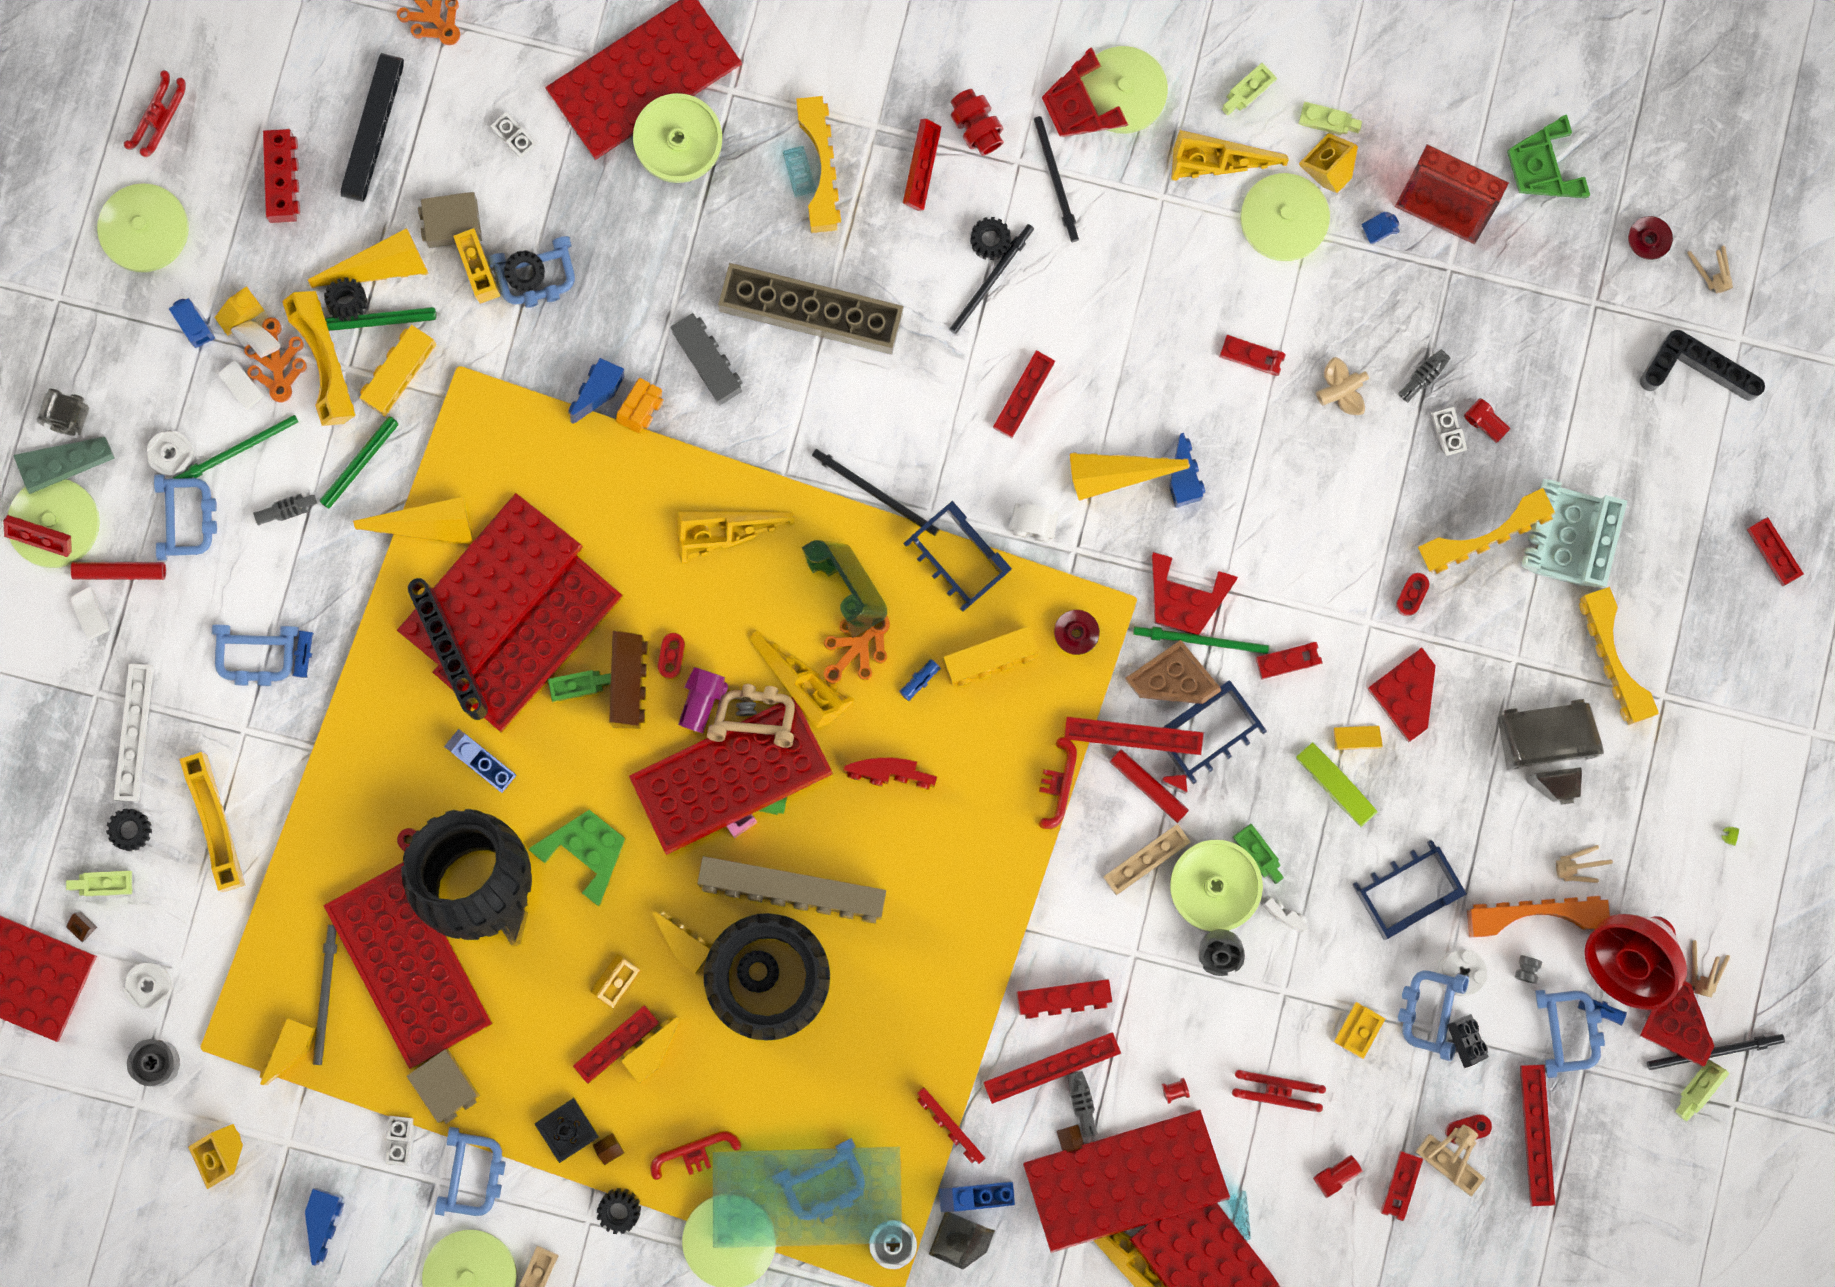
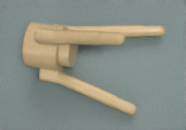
M1725 246L1721 247L1722 256L1720 250H1716L1720 273L1713 275V281H1711L1692 252L1688 251V256L1707 282L1709 290L1715 289L1716 294L1733 288Z
M1595 845L1568 856H1561L1560 860H1556V872L1559 879L1564 878V882L1598 883L1599 879L1573 876V874H1577V869L1612 864L1613 860L1576 864L1575 860L1571 861L1598 850L1599 846Z
M1696 940L1692 941L1691 985L1695 987V994L1712 998L1730 959V955L1725 956L1715 979L1714 976L1720 960L1718 956L1715 957L1709 977L1700 976V980H1698Z
M1462 1125L1460 1129L1455 1127L1453 1132L1427 1155V1158H1432L1450 1141L1456 1138L1454 1142L1459 1147L1454 1153L1451 1163H1455L1463 1149L1466 1150L1453 1182L1454 1185H1457L1471 1151L1476 1145L1475 1140L1478 1134L1466 1125Z

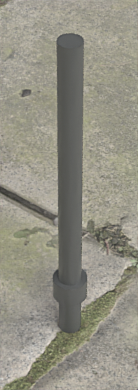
M328 925L326 943H323L322 953H325L313 1065H322L333 960L334 954H337L338 945L335 944L337 931L334 925Z

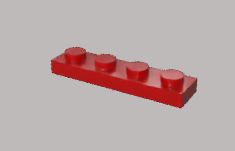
M927 118L920 119L903 204L917 211H922L925 208L942 127Z
M1037 350L1035 351L996 420L993 429L1013 439L1056 360Z
M644 1005L575 1063L573 1067L585 1082L589 1084L628 1049L659 1024V1021Z
M923 1087L917 1093L919 1095L917 1099L919 1104L925 1110L930 1108L935 1114L932 1117L940 1128L944 1125L951 1132L947 1136L956 1146L960 1143L966 1149L963 1154L971 1163L976 1161L980 1164L986 1159L985 1156Z

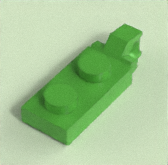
M590 670L550 678L548 683L552 702L597 694L603 691L602 686L611 685V673L600 675L599 671Z
M1249 824L1232 837L1237 845L1245 849L1254 858L1264 878L1269 876L1275 884L1283 880V875L1277 869L1281 866L1278 862L1279 859L1252 824Z

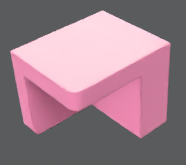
M750 814L728 825L727 828L736 838L758 822Z

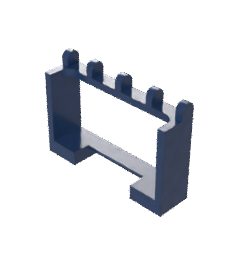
M952 500L903 544L907 547L913 542L923 554L917 560L920 562L926 557L938 570L932 575L933 579L941 574L953 587L947 592V595L951 596L956 591L966 602L960 607V610L963 612L1011 571L1012 568L998 552H993L966 521L967 516ZM946 512L1000 573L971 599L917 538Z
M1230 680L1221 685V692L1203 704L1196 703L1162 727L1178 729L1228 693L1251 722V727L1190 770L1177 752L1166 751L1181 773L1192 784L1197 782L1192 774L1205 766L1209 773L1212 772L1214 769L1209 762L1221 753L1227 759H1230L1232 755L1228 748L1239 740H1242L1245 746H1248L1250 741L1246 735L1258 728L1262 734L1267 732Z
M1432 840L1427 841L1431 849L1430 851L1418 857L1415 850H1411L1409 853L1413 860L1399 868L1395 861L1390 862L1393 872L1379 879L1377 874L1372 872L1370 876L1374 882L1361 889L1357 882L1352 884L1383 940L1391 938L1417 921L1467 895L1439 846L1436 847ZM1434 855L1454 890L1386 928L1366 892L1427 857Z

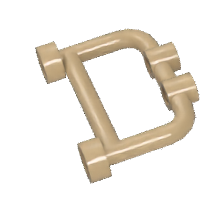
M744 684L742 690H731L721 697L714 725L709 726L707 737L712 741L721 742L725 740L727 731L775 735L774 743L777 746L791 747L794 735L790 731L795 704L789 696L779 694L776 687L766 686L764 692H756L755 686ZM741 699L743 702L763 701L769 705H773L776 702L783 703L786 709L782 726L724 721L727 705L730 700Z

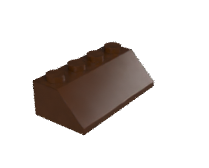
M613 631L609 723L613 728L641 729V723H645V709H641L642 700H646V686H642V677H647V664H643V655H647L648 641H644L643 636L639 634Z

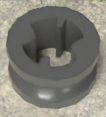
M756 702L737 703L736 707L739 711L736 712V715H756L757 711L754 710Z

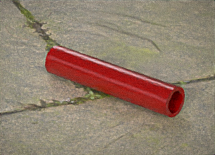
M72 562L71 578L72 580H165L166 564L165 562Z
M1122 749L1109 762L1176 823L1189 811L1184 804Z

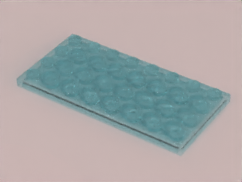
M900 1147L713 1152V1248L902 1243Z

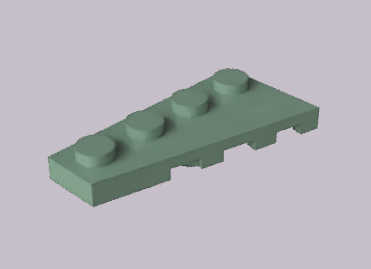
M106 437L13 455L29 494L115 459Z

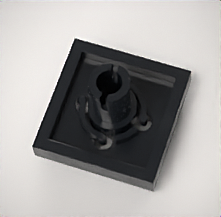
M1472 1014L1447 1024L1452 1037L1447 1042L1455 1044L1456 1052L1459 1054L1464 1069L1489 1057L1487 1054L1488 1047L1481 1039L1478 1022L1473 1019Z
M572 1098L535 1123V1126L559 1163L599 1138V1135L575 1098ZM559 1117L564 1118V1122H561L562 1119H559V1120H558V1118H559ZM570 1139H572V1142H575V1139H577V1141L575 1144H572L570 1142Z

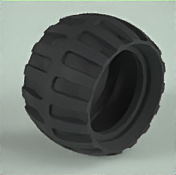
M465 809V811L451 810L437 818L433 817L427 821V824L420 831L417 830L412 836V842L409 847H406L403 855L404 866L401 869L402 884L410 906L426 925L445 936L455 939L462 938L464 940H479V937L484 936L491 937L498 934V931L505 926L509 927L515 921L518 913L521 910L523 911L527 904L528 892H531L532 886L529 855L518 835L506 823L493 815L478 810ZM489 850L495 853L496 862L492 874L480 889L467 897L455 900L439 898L440 881L448 867L457 859L473 851Z
M764 913L751 915L734 922L718 936L706 958L704 987L712 1010L728 1028L751 1039L778 1040L801 1031L818 1015L829 991L830 968L824 948L817 937L806 926L787 916ZM758 939H776L789 944L801 956L806 971L804 990L797 1002L784 1012L770 1016L752 1014L745 1010L735 1001L729 988V970L734 957L744 946Z

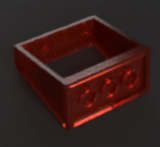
M1426 144L1394 207L1475 245L1500 203L1509 182Z

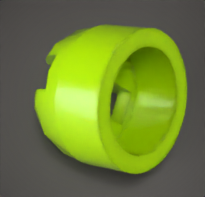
M1730 826L1724 828L1723 832L1727 833L1728 836L1721 835L1722 840L1729 845L1736 846L1740 828Z

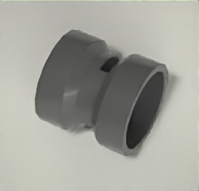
M1520 955L1518 962L1521 969L1516 970L1514 978L1537 984L1539 977L1535 972L1541 969L1543 961Z

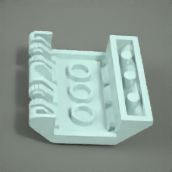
M1543 479L1541 488H1544L1556 514L1552 515L1553 520L1543 525H1540L1539 522L1531 525L1532 530H1530V533L1532 534L1529 535L1528 540L1537 545V549L1525 548L1524 553L1528 556H1523L1521 566L1535 574L1571 584L1606 588L1627 500L1608 495L1598 498L1560 487L1562 484L1560 482Z

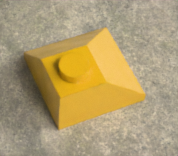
M1328 133L1299 162V165L1323 188L1338 193L1352 179L1358 146L1355 143Z
M234 1124L211 1132L188 1147L207 1189L235 1173L243 1143Z

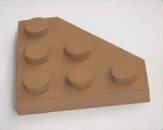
M1181 640L1125 678L1139 698L1203 704L1221 692L1220 686Z

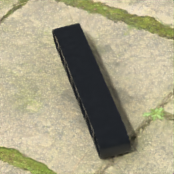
M381 53L378 58L341 186V197L364 202L367 197L403 72V58Z
M422 578L413 579L408 585V593L460 706L472 719H483L488 713V706L433 588ZM421 588H425L422 594L417 595ZM430 607H434L431 613L426 614ZM439 626H443L439 633H435ZM448 645H452L451 649L444 653V649ZM461 664L459 670L453 672V668ZM469 683V688L466 691H462L463 686ZM479 703L477 709L471 711L472 705Z

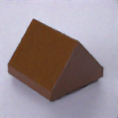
M76 912L72 914L66 928L83 942L95 931L97 926L82 912Z
M1079 1124L1056 1131L1062 1151H1074L1082 1148L1081 1145H1084Z
M614 1133L593 1144L597 1156L604 1165L625 1153Z

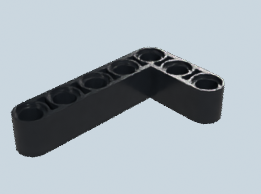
M1681 330L1671 331L1663 339L1640 378V384L1644 390L1654 391L1663 384L1676 361L1679 360L1747 401L1756 399L1765 390V382L1759 376ZM1671 338L1677 339L1679 346H1674L1671 343ZM1690 349L1698 353V358L1691 356ZM1659 357H1665L1668 360V365L1662 364ZM1709 361L1715 362L1718 366V369H1712L1709 365ZM1729 373H1734L1737 381L1731 380ZM1648 375H1654L1657 383H1652ZM1748 384L1755 386L1756 393L1749 390Z

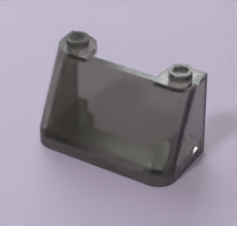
M1584 699L1573 700L1571 705L1518 712L1517 708L1504 710V715L1498 717L1507 771L1519 769V767H1530L1552 762L1580 760L1583 758L1585 760L1594 759L1604 755L1603 744L1590 703H1585Z

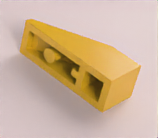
M473 228L454 235V240L478 302L481 304L500 297L495 278L475 229Z

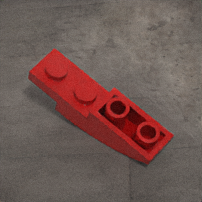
M901 758L865 759L845 765L844 773L848 774V778L860 781L861 777L870 780V784L880 787L883 786V783L888 784L890 776L894 777V781L907 784V781L915 782L916 787L929 790L930 787H935L937 776L915 771L917 761Z

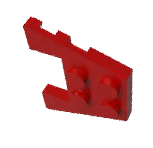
M1092 47L1042 96L1060 137L1121 128L1129 125L1120 106L1100 116L1097 113L1082 80L1083 76L1102 67Z
M1153 552L1152 576L1155 624L1199 635L1238 577L1218 571L1212 593L1168 581L1167 576L1173 558Z

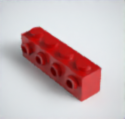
M290 129L263 130L266 218L270 223L297 222V214H300V203L296 201V193H299L300 188L298 179H295V171L299 170L298 158H295L294 151L298 149L297 136H294Z
M1109 979L1016 992L1019 1015H1025V1019L1037 1018L1041 1012H1048V1016L1062 1014L1061 1010L1070 1008L1071 1013L1085 1011V1006L1092 1005L1094 1010L1108 1008L1107 1003H1112Z

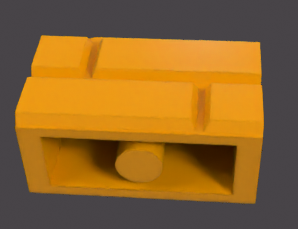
M638 378L617 412V423L629 427V429L636 433H640L643 427L647 429L653 419L651 414L654 410L658 411L663 404L662 389L642 378Z

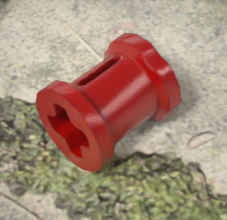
M1184 1077L1180 1078L1178 1082L1168 1085L1165 1083L1161 1084L1167 1104L1181 1097H1190Z

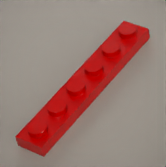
M1067 717L1064 738L1082 742L1202 755L1204 732Z
M1111 1032L983 1083L991 1104L1117 1056L1121 1054L1114 1033Z
M1545 1064L1520 1066L1530 1206H1554L1555 1194Z

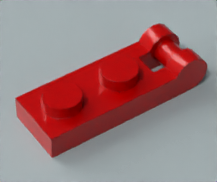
M1226 335L1219 357L1274 376H1279L1281 372L1280 365L1285 360L1286 354L1282 351L1272 350ZM1266 357L1273 359L1271 365L1265 363Z
M1312 642L1256 657L1261 680L1323 664L1322 657H1319L1317 651L1319 649L1318 643ZM1309 652L1310 660L1304 661L1302 653Z
M1402 1151L1399 1152L1387 1194L1381 1207V1214L1386 1216L1390 1214L1396 1216V1219L1404 1221L1423 1158ZM1394 1199L1401 1201L1399 1207L1392 1205Z

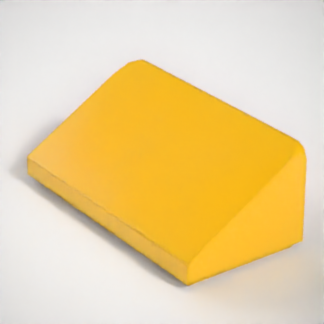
M1380 726L1334 727L1335 750L1380 749L1383 747Z
M617 954L594 985L591 993L613 1008L640 969Z

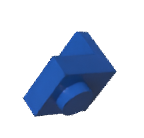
M1382 212L1361 224L1370 244H1375L1391 234L1400 232L1398 228L1400 225L1399 221L1390 212Z

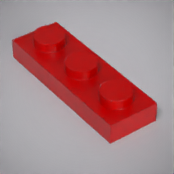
M7 515L3 520L4 537L64 557H68L72 552L71 535Z
M1768 517L1746 529L1782 587L1804 575Z

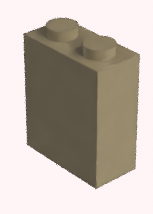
M474 192L421 199V207H418L419 218L424 221V228H421V237L423 242L426 241L429 248L456 245L453 236L473 228L477 233L479 241H482L478 203Z
M449 1049L443 1050L407 1076L438 1123L443 1121L446 1124L458 1116L456 1114L461 1108L469 1109L477 1103L475 1099L480 1096Z

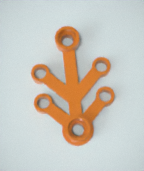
M414 0L423 12H410L405 7L398 9L397 17L402 23L408 21L434 23L438 28H423L421 24H414L411 27V33L414 38H439L443 44L448 46L454 45L459 41L460 30L455 25L456 10L459 8L458 0H445V5L448 9L446 23L440 17L442 0H432V7L426 0ZM455 1L456 4L450 7L448 6L449 2ZM403 12L408 13L405 18H401L400 14ZM417 28L422 30L419 34H415L414 31ZM447 31L453 32L451 36H445Z
M272 317L265 319L262 327L278 341V335L282 330L280 322ZM269 323L275 324L273 329H267ZM297 336L292 337L289 341V347L282 357L280 356L279 349L271 353V359L267 356L260 358L256 352L252 355L248 354L249 349L252 348L250 345H247L244 349L248 358L257 360L273 372L274 381L262 374V370L256 365L250 366L247 374L252 380H258L269 388V394L276 402L283 403L291 398V385L300 373L305 372L307 369L306 362L301 358H297L292 362L293 369L285 379L283 377L285 367L295 354L303 349L304 343L302 339ZM295 341H300L298 347H293ZM299 362L303 363L301 369L296 368V364ZM257 369L259 371L258 375L252 376L251 372ZM278 388H284L282 394H277Z
M875 613L868 620L862 621L844 619L840 622L842 633L848 634L852 630L867 631L861 637L836 638L828 636L825 639L824 645L826 649L831 651L837 647H851L836 665H829L825 668L824 678L828 683H838L842 678V671L858 653H860L859 678L865 681L871 678L872 670L869 667L868 642L874 636L876 651L873 656L874 661L882 664L887 660V653L884 650V634L889 630L890 621L886 615ZM881 621L883 626L878 629L874 626V623ZM844 623H849L851 625V628L849 630H844L842 628V625ZM833 639L836 644L833 647H829L827 641ZM877 653H883L885 658L878 660L876 658ZM867 669L870 674L867 677H863L861 671ZM831 671L837 673L835 679H831L828 676Z

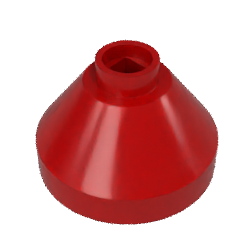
M1632 914L1613 915L1600 922L1585 944L1584 955L1586 965L1595 982L1609 996L1627 1006L1644 1010L1661 1008L1674 999L1685 983L1687 976L1685 957L1677 941L1675 928L1665 918Z

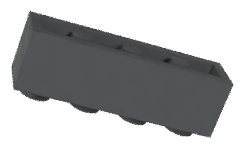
M694 313L670 327L676 340L719 406L742 392L740 386L743 384L742 380L736 372L732 374L728 368L731 365L725 354L720 355L716 348L719 345L712 335L708 337L705 329H707V326L701 317L696 318Z

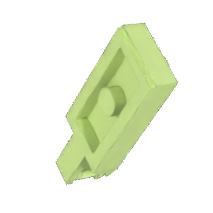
M1261 63L1230 90V93L1227 95L1229 101L1223 105L1221 110L1228 116L1236 108L1239 111L1243 108L1245 109L1276 82L1277 77Z
M1304 101L1298 124L1341 135L1347 134L1348 131L1359 133L1362 121L1351 118L1352 114L1345 111Z
M132 871L80 874L79 880H66V890H79L80 896L131 895Z
M1708 1060L1705 1067L1699 1070L1680 1094L1682 1096L1681 1104L1675 1110L1678 1116L1688 1121L1694 1113H1698L1726 1079L1729 1072L1713 1061Z

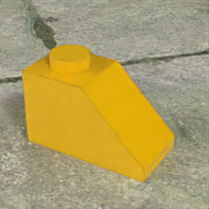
M246 286L231 296L214 318L226 335L229 336L232 334L231 329L246 321H251L265 310Z

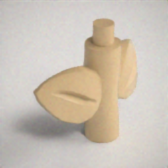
M1332 358L1324 371V378L1330 387L1316 392L1318 401L1324 406L1338 400V405L1343 412L1350 415L1364 414V400L1356 390L1363 386L1362 382L1369 379L1367 372L1364 371L1360 374L1355 372L1349 376L1346 364L1340 358Z

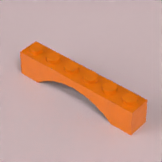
M1601 896L1587 897V901L1579 902L1578 897L1564 898V903H1555V899L1541 900V904L1533 905L1532 901H1519V906H1510V902L1496 903L1494 908H1487V904H1475L1473 909L1467 910L1469 938L1495 936L1515 920L1532 915H1550L1562 918L1575 924L1582 930L1595 929L1600 922L1610 917L1608 900H1601Z

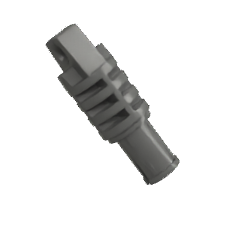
M1441 349L1426 359L1411 375V381L1398 392V395L1400 397L1405 396L1403 400L1409 403L1420 389H1426L1437 378L1451 359L1449 355Z
M302 493L276 501L272 504V507L253 512L254 518L258 526L276 519L284 521L307 513V507L317 504L315 495L303 497Z
M1079 1071L1068 1074L1069 1093L1074 1113L1080 1119L1083 1137L1096 1135L1098 1132L1093 1118L1095 1108L1084 1073Z

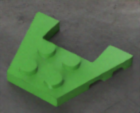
M1567 114L1507 151L1519 193L1589 198L1590 192L1585 177L1562 181L1551 140L1567 137L1572 134Z
M588 810L530 847L529 851L546 863L560 845L566 848L597 873L582 894L597 906H600L626 839L592 811Z

